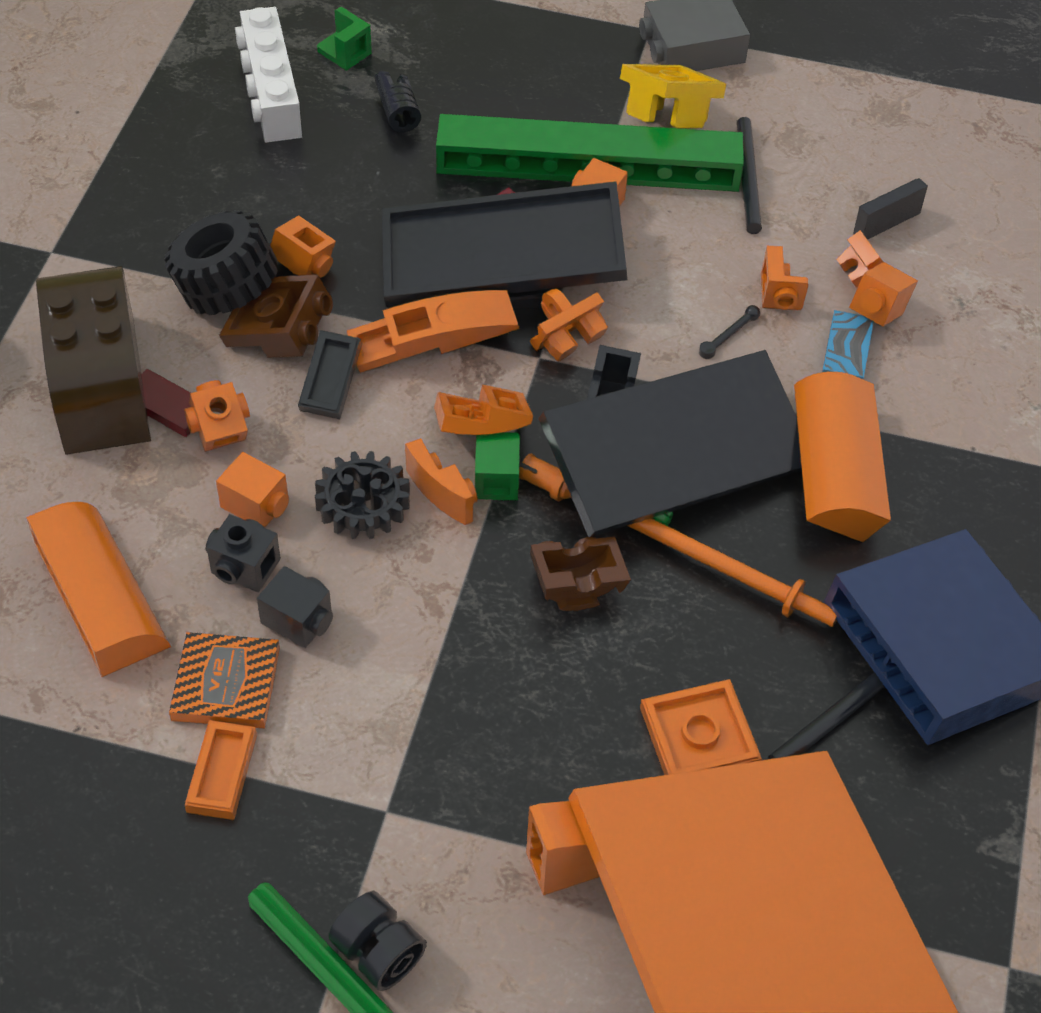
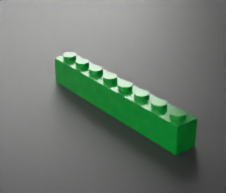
M440 114L436 142V173L572 182L576 173L579 170H584L591 160L595 158L627 171L626 185L739 192L744 164L743 132Z

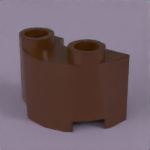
M586 537L576 542L571 549H565L562 547L561 542L544 541L531 545L530 556L545 599L547 601L549 599L556 601L560 610L579 611L600 605L597 597L610 592L615 587L621 593L631 581L615 537Z

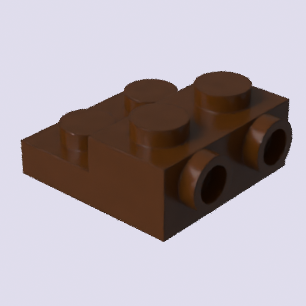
M319 275L274 277L271 279V285L263 290L258 298L251 300L241 308L238 307L232 310L219 334L226 347L261 346L267 358L303 357L307 346L314 345L317 342V326L322 316H328L332 311V297L326 290Z

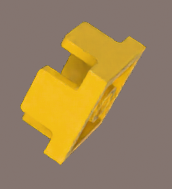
M622 64L620 79L630 83L626 112L628 115L644 122H654L656 110L663 109L665 98H674L671 126L675 128H702L707 121L711 98H724L726 83L682 65Z

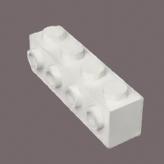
M259 7L240 11L241 26L235 27L238 49H245L240 51L243 73L250 72L249 75H245L249 98L255 97V99L251 100L254 123L261 122L265 143L302 138L299 100L276 7Z

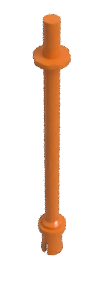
M529 453L524 458L522 463L536 469L537 473L520 467L519 479L528 481L550 492V497L558 502L562 499L572 498L558 467L537 458L532 453ZM652 518L628 525V527L784 603L782 615L787 618L796 609L831 627L837 621L836 614L828 605L803 593L806 582L802 579L797 580L790 587Z

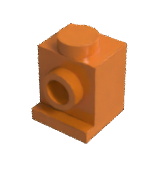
M297 216L275 229L270 246L278 262L287 267L293 274L298 276L319 275L322 278L333 264L331 254L336 241L302 217Z

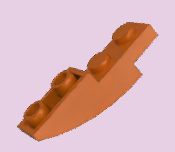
M486 290L431 297L382 310L384 319L347 330L348 336L361 338L362 347L356 365L359 372L362 373L438 347L441 354L517 330L519 326L507 290Z

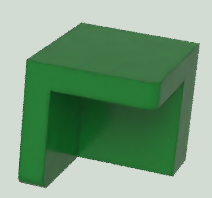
M339 7L334 11L336 32L317 44V52L347 71L372 54L371 25L343 7Z
M502 432L476 435L475 490L477 499L518 500L520 435L518 433Z

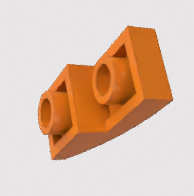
M421 438L406 443V471L419 490L430 502L451 518L464 525L472 523L473 504L477 502V493L472 481L469 478L463 479L455 464L442 468L435 452L429 453Z

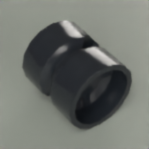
M373 890L361 895L345 908L332 925L329 932V940L348 960L354 961L359 959L358 970L377 990L385 991L400 982L416 966L425 952L427 941L407 921L396 922L397 911L378 892Z

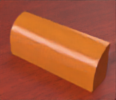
M843 372L816 373L794 384L806 519L813 524L864 542L891 521L874 384Z
M67 502L26 517L34 544L101 677L171 647L96 507L85 502Z

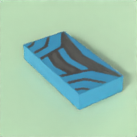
M834 310L822 372H843L864 379L874 321L863 315Z

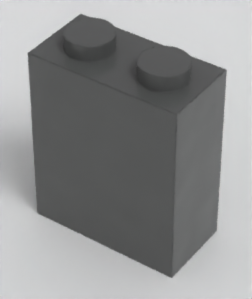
M656 0L645 2L644 18L639 20V30L642 39H647L654 63L659 65H682L694 71L746 63L750 33L732 0Z

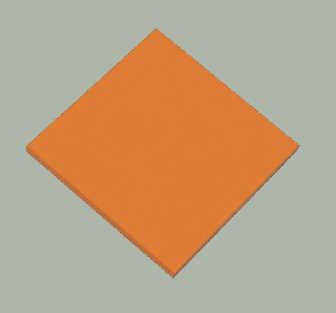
M828 751L577 788L569 796V802L654 1013H958Z

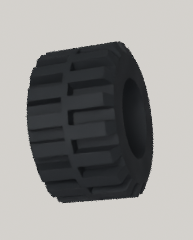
M239 210L232 212L222 211L215 215L211 214L189 225L186 230L176 236V240L171 242L168 247L169 251L165 254L164 258L166 262L165 267L188 307L194 309L196 313H207V315H216L219 312L224 314L247 305L248 302L258 298L261 292L271 285V279L276 277L278 271L276 268L278 260L259 223L250 213L243 214Z

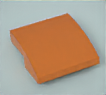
M483 384L479 400L438 392L434 406L440 431L454 434L484 435L502 433L530 425L533 420V414L523 393Z

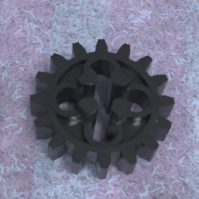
M354 451L351 452L350 461L345 462L340 457L334 458L335 469L323 467L322 479L315 481L316 511H321L323 524L333 522L334 533L339 534L346 528L350 530L351 539H356L360 531H366L369 539H373L375 529L381 528L382 531L388 534L391 532V520L398 523L403 522V510L410 508L409 479L403 478V468L401 465L391 468L390 457L386 456L379 462L375 460L374 452L369 451L366 459H360L359 455ZM354 480L359 483V488L354 489ZM371 500V509L367 508L366 501Z

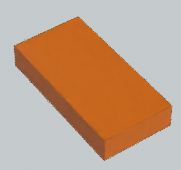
M209 720L185 801L186 813L230 820L235 819L257 738L256 727Z

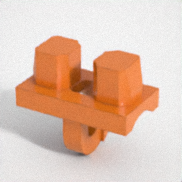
M549 290L543 294L541 302L542 309L548 320L539 324L538 335L531 338L529 342L536 351L545 347L557 362L563 360L578 347L577 342L570 334L571 331L577 329L587 344L596 341L605 334L608 326L599 312L604 300L596 292L572 306L560 290Z

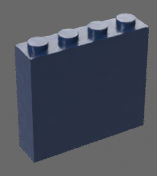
M967 529L836 574L824 603L836 614L838 623L927 745L1041 700V622Z

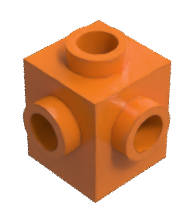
M220 380L209 381L197 386V392L190 393V407L184 409L186 421L191 434L199 433L205 452L246 440L248 429L245 418L250 417V412L243 392L236 394L233 382L221 384Z

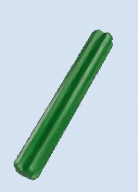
M263 882L251 891L248 896L250 907L350 1013H394L270 883Z

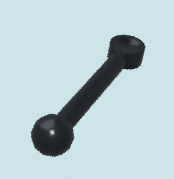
M755 305L748 306L745 314L713 341L701 343L699 355L704 359L714 357L715 350L719 345L748 321H755L759 318L761 314L760 309Z

